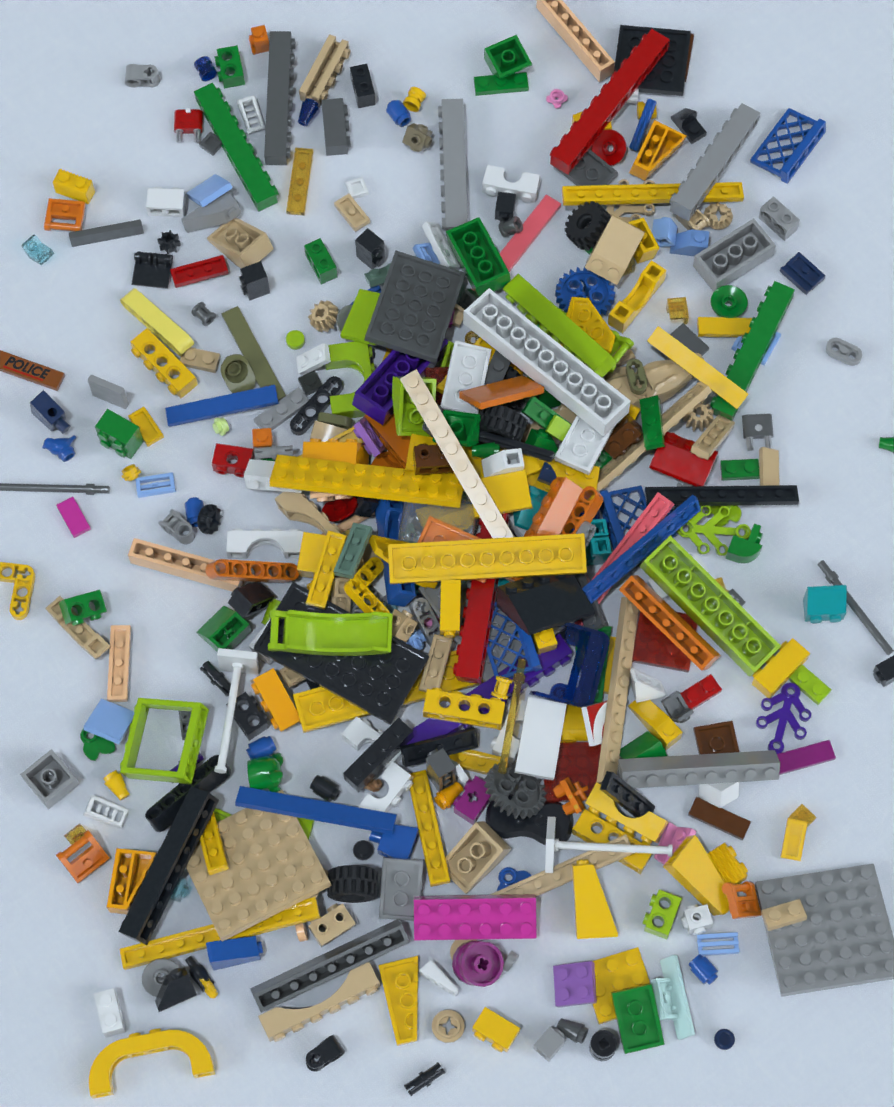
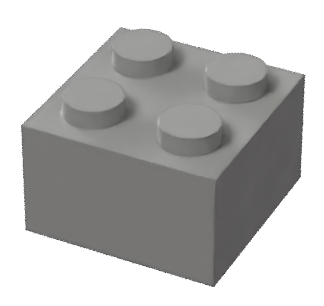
M52 749L20 774L26 784L48 809L79 785L77 778Z

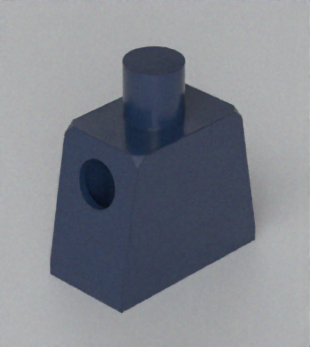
M44 390L30 402L31 413L50 431H54L57 428L64 434L71 427L65 421L64 410Z

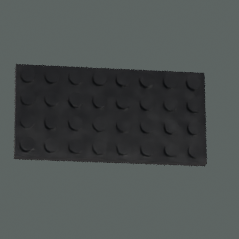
M292 582L276 609L279 611L296 610L315 613L351 614L327 601L325 610L306 605L309 590ZM280 618L278 643L283 644L284 619ZM271 619L254 646L255 651L389 725L394 721L429 660L428 655L393 636L391 652L386 654L329 656L269 651Z

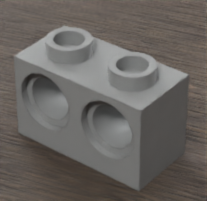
M774 196L760 208L758 217L784 241L797 231L800 221Z

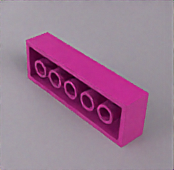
M535 894L414 896V940L537 938Z

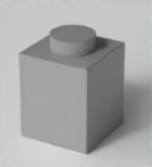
M549 1027L534 1044L533 1049L549 1062L565 1044L566 1040L563 1038L565 1035L559 1029Z

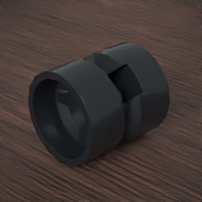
M599 1030L591 1038L589 1045L590 1054L594 1059L601 1062L611 1059L616 1051L617 1039L610 1031Z

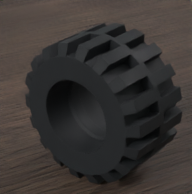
M497 405L481 410L479 430L521 442L528 420L511 408Z
M344 865L328 870V879L332 885L327 888V896L340 902L361 903L378 897L377 870L359 865Z

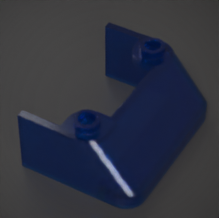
M570 622L560 625L567 628L565 632L566 642L571 646L577 647L568 685L557 683L551 687L549 694L530 691L529 695L579 708L592 705L605 662L609 637L602 631Z

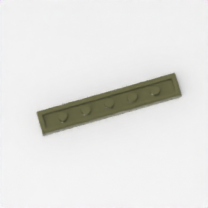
M237 306L221 313L239 350L253 370L259 387L275 385L278 401H280L286 395L239 307Z

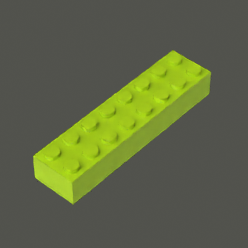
M671 535L639 566L749 677L781 647Z

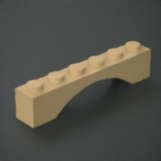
M303 491L302 493L282 492L275 498L278 509L289 520L308 523L318 528L325 535H327L328 530L336 533L341 532L335 523L331 524L324 512L320 513L313 501L306 499ZM363 556L361 558L357 570H359L365 564Z
M367 962L350 970L341 987L325 1001L302 1009L275 1007L259 1015L258 1018L269 1041L274 1040L278 1042L286 1037L285 1034L291 1031L295 1033L302 1030L304 1025L310 1021L311 1023H316L323 1018L322 1015L328 1012L334 1014L341 1010L340 1006L346 1003L348 1005L354 1004L364 994L367 996L374 994L378 991L377 988L380 987V983L370 962Z

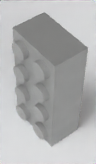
M753 218L696 254L693 267L714 292L719 287L730 284L772 257L776 245Z

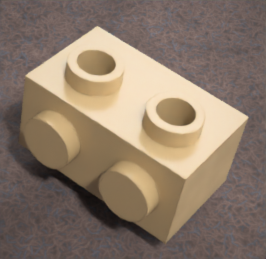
M337 903L327 909V914L322 917L320 915L319 919L311 920V924L308 925L321 948L356 925L343 903L339 906ZM341 916L343 920L338 921L336 917ZM324 927L326 931L320 932L319 928Z

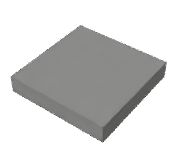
M94 375L89 376L88 383L93 396L123 409L128 407L129 403L123 387Z

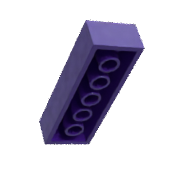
M444 338L436 363L392 350L355 392L352 405L381 425H384L394 413L392 400L393 376L404 377L417 369L421 377H426L443 357L448 340Z

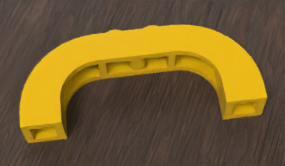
M153 1029L149 1031V1034L133 1033L129 1035V1038L120 1039L109 1044L97 1055L89 1074L90 1096L95 1099L114 1095L112 1073L121 1061L128 1058L168 1050H179L190 1058L194 1078L215 1075L213 1060L205 1045L188 1032Z

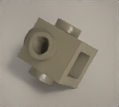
M413 123L407 126L402 143L410 146V149L413 151H423L430 147L433 140L431 138L433 131L428 130V127L425 125Z

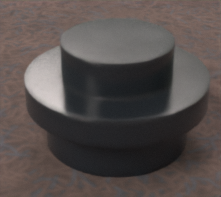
M358 841L353 847V854L358 860H367L373 854V847L368 841Z

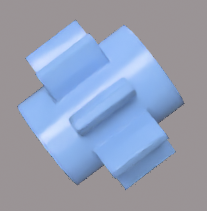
M414 629L406 644L420 651L424 648L423 642L426 641V638L420 629L417 631Z

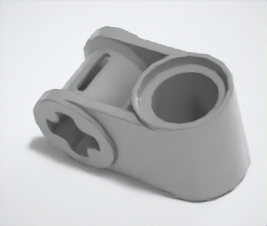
M129 64L126 66L125 85L133 88L156 87L160 83V76L154 65Z
M171 509L170 514L163 521L160 520L158 522L164 531L171 534L180 543L187 545L193 542L195 535L191 524L183 519L175 510ZM183 531H189L188 534L181 535Z

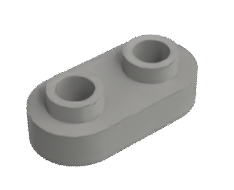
M831 338L827 342L826 352L829 356L851 366L857 365L861 361L862 351L857 346L840 338ZM852 355L855 359H851L849 356Z

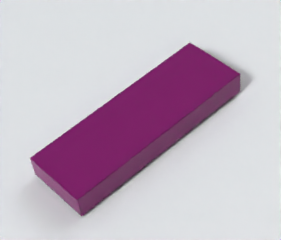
M830 740L777 754L780 761L779 775L836 759Z

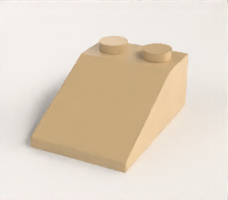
M612 214L589 255L585 268L617 285L645 232Z
M238 218L222 224L207 237V240L240 268L260 262L274 249L265 232Z
M485 821L475 822L445 857L449 877L467 894L504 859L512 848Z

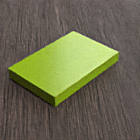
M359 289L341 331V338L376 346V344L364 339L380 293Z

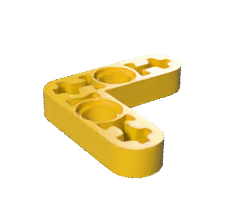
M377 557L370 558L355 573L354 578L349 579L344 585L346 594L364 613H390L383 603L367 588L384 569L383 562ZM374 565L376 568L371 571L370 568ZM361 573L367 576V581L362 579ZM364 598H367L370 601L371 606L367 605L364 602Z
M0 562V581L14 583L10 613L14 619L23 620L29 612L35 573L29 565ZM6 568L12 569V574L8 577L2 575V571ZM28 571L30 575L24 578L21 574H25ZM21 588L28 590L27 595L24 597L17 595L18 590ZM19 602H21V608L23 611H20L19 614H17L14 610H18Z

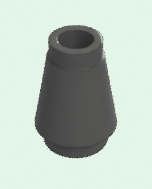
M563 1018L559 1020L556 1027L575 1043L579 1042L582 1044L588 1034V1028L585 1027V1024Z

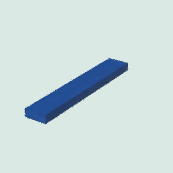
M270 385L166 407L165 410L168 426L172 427L279 404L276 386Z

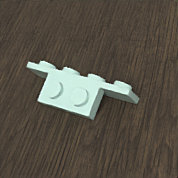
M672 955L660 960L664 978L652 979L651 984L659 1020H673L677 1039L682 1040L695 1035L678 957L677 955Z

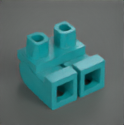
M594 519L591 524L596 526V531L585 549L586 566L601 565L612 554L610 540L607 537L609 534L606 519Z

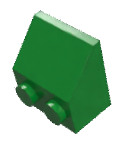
M517 35L484 48V59L491 73L499 79L532 66V62Z

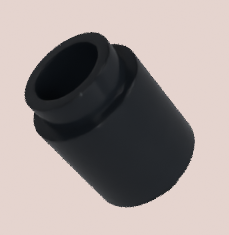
M317 775L310 785L313 793L328 802L335 801L341 792L338 790L339 785L325 776Z

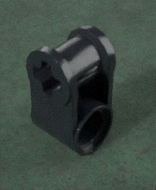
M331 1035L307 1053L306 1066L310 1071H320L328 1064L340 1058L345 1053V1050L335 1036ZM312 1057H314L315 1059L319 1058V1064H317V1065H316V1063H312V1064H311V1062H312L311 1058H312Z

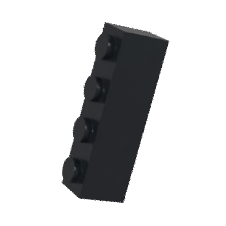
M398 718L343 773L344 780L359 793L401 751L400 746L407 745L414 738L413 730Z

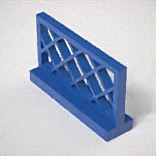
M788 108L752 156L750 163L781 177V181L788 184L825 134L826 121L820 118L816 121ZM791 115L796 117L797 121L787 123V118ZM803 124L813 125L811 129H802ZM799 126L800 131L790 133V127ZM787 129L788 134L777 135L778 130ZM802 136L803 140L801 142L793 143V137ZM789 139L791 144L781 146L779 141ZM777 141L778 147L768 149L767 145L769 143ZM783 150H793L791 155L783 156ZM780 151L781 157L771 159L770 153ZM767 154L768 160H758L759 156ZM783 162L780 170L774 168L773 164Z
M641 485L608 492V490L600 491L603 503L599 509L602 518L606 519L608 536L613 551L624 538L623 532L625 528L630 530L631 526L628 525L630 519L637 520L639 518L634 515L636 509L639 508L644 511L646 508V499ZM638 492L640 497L638 503L628 497L630 493ZM618 496L623 499L621 506L613 503L611 497ZM625 501L635 506L632 513L622 508ZM619 512L629 516L626 523L618 519L617 515Z
M495 602L494 608L496 609L493 611L492 622L496 615L505 619L501 628L491 625L492 629L499 632L494 641L491 639L488 641L492 643L491 647L488 643L487 653L495 679L496 675L499 676L497 670L501 663L510 667L507 674L501 675L509 679L531 671L543 670L532 636L523 631L508 616L506 617L498 613L499 608L497 607V602ZM508 621L516 625L513 634L504 631ZM501 633L511 637L506 646L497 643ZM514 639L522 644L519 652L509 648ZM495 645L504 649L500 659L492 655ZM507 651L517 655L512 665L503 661ZM519 657L527 660L529 667L520 669L515 665Z

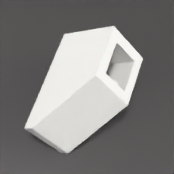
M521 448L502 450L481 460L484 477L524 470Z

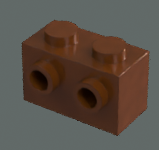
M627 414L616 424L603 449L613 459L618 455L622 456L631 443L635 444L641 438V425Z
M419 444L414 446L413 461L415 475L454 472L438 444Z

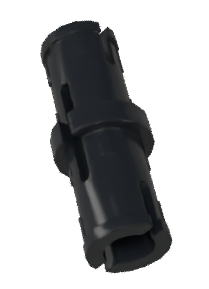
M206 661L202 665L203 667H200V670L211 680L212 685H216L226 697L229 696L231 683L224 677L223 672H219L210 661Z
M439 1062L425 1072L421 1071L418 1073V1077L404 1085L406 1090L415 1086L408 1091L410 1096H413L423 1087L430 1086L433 1080L445 1074L443 1068L434 1072L441 1067Z

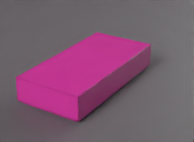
M74 497L56 505L74 538L91 530Z

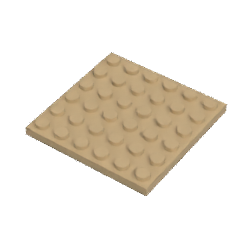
M283 790L277 792L284 794ZM245 808L217 822L229 869L209 875L200 840L186 866L222 942L332 886L297 817Z

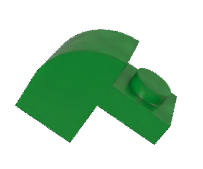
M754 523L748 540L733 535L725 559L743 564L754 561L759 556L763 546L759 544L763 533H760L761 526Z

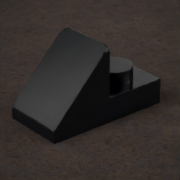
M684 108L671 116V120L683 134L687 135V140L693 144L705 137L707 132L697 121V112Z

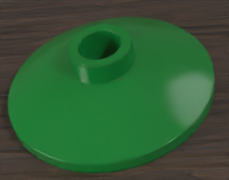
M732 285L717 288L713 292L710 301L713 311L724 318L739 317L745 312L748 305L746 294L740 288Z

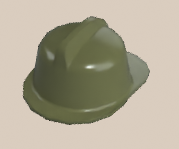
M240 354L225 357L220 371L228 389L232 393L253 389L256 378L247 359Z

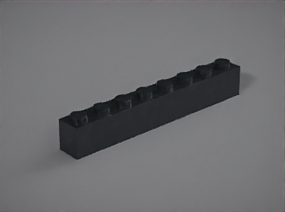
M191 786L118 932L144 945L148 944L219 799L209 792Z

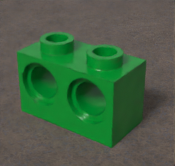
M238 45L217 49L218 56H214L216 67H220L221 70L217 73L219 82H223L224 89L245 85Z
M321 238L304 245L305 256L321 285L338 277L337 267Z
M100 589L59 602L66 625L72 623L73 626L84 623V619L88 618L94 621L102 618L101 614L107 612ZM89 602L95 605V611L90 609ZM72 607H74V608L77 609V611H78V615H77V616H75V615L72 614V612H71V608H72Z

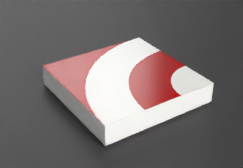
M607 700L581 708L589 746L602 744Z

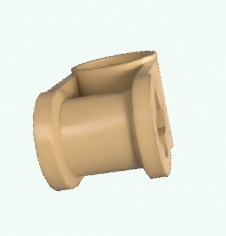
M698 209L689 221L676 215L677 220L687 230H702L710 226L709 219Z

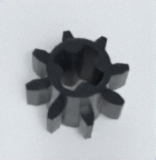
M171 230L165 233L162 232V237L157 239L158 244H160V251L165 250L167 254L177 252V246H181L180 240H178V233L174 235Z

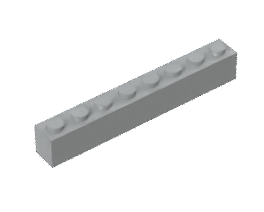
M442 99V106H438V117H442V122H439V133H443V138H439V148L443 149V154H440V165L444 164V169L440 170V180H444V185L441 186V197L445 196V202H441V211L445 213V218H442V229H446V231L468 222L463 99Z
M741 103L738 109L735 108L730 116L731 119L725 121L721 133L717 132L715 135L714 143L707 146L704 157H699L696 168L690 170L686 182L682 181L678 188V193L672 195L669 201L671 203L670 212L687 221L691 219L758 124L760 112Z
M775 750L618 759V776L632 788L779 780L780 761Z

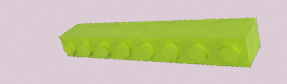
M519 273L503 288L507 294L505 298L512 305L516 303V308L523 315L527 313L529 315L528 319L532 323H538L542 331L546 334H551L552 339L559 344L561 343L566 350L601 378L617 364L604 348Z

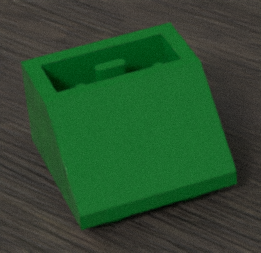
M223 606L196 633L218 652V648L233 650L251 633L250 624L236 611Z

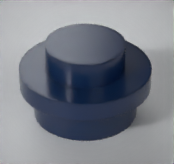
M721 1029L715 1034L714 1042L719 1049L728 1050L734 1045L735 1037L730 1030Z

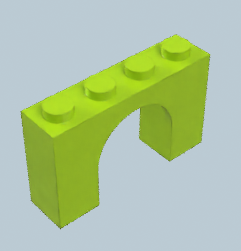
M354 341L328 345L331 362L325 364L326 370L352 368L362 374L364 382L375 371L374 363H370V357H373L372 347L368 346V344ZM355 392L330 396L332 414L349 418L364 417L366 415L352 405Z

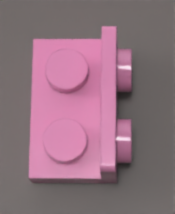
M668 822L658 846L672 844L673 854L687 836L696 835V831L692 828L677 827ZM655 854L654 856L663 865L670 858L668 854Z

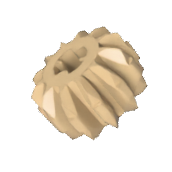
M320 300L319 305L314 304L315 308L310 310L312 314L308 318L311 326L319 332H329L330 328L335 329L334 324L336 323L339 309L328 300L326 302Z
M704 401L698 403L692 412L682 418L683 422H687L686 428L692 426L693 432L696 428H699L702 432L703 428H708L714 420L712 416L714 414L713 409H710V404L703 405Z

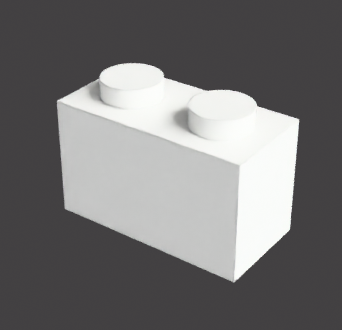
M161 187L148 188L146 202L148 216L184 217L186 205L184 189L176 187L172 189Z
M112 988L94 993L101 1028L105 1037L126 1032L115 989Z

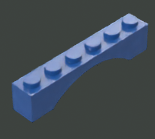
M379 499V505L375 509L378 536L401 541V527L404 516L403 502ZM382 559L387 602L390 605L405 607L416 596L414 583L390 584L389 564Z

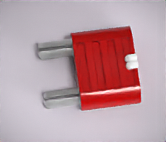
M191 108L175 110L174 132L176 133V142H182V134H194V142L197 143L198 141L199 143L200 133L203 131V111Z

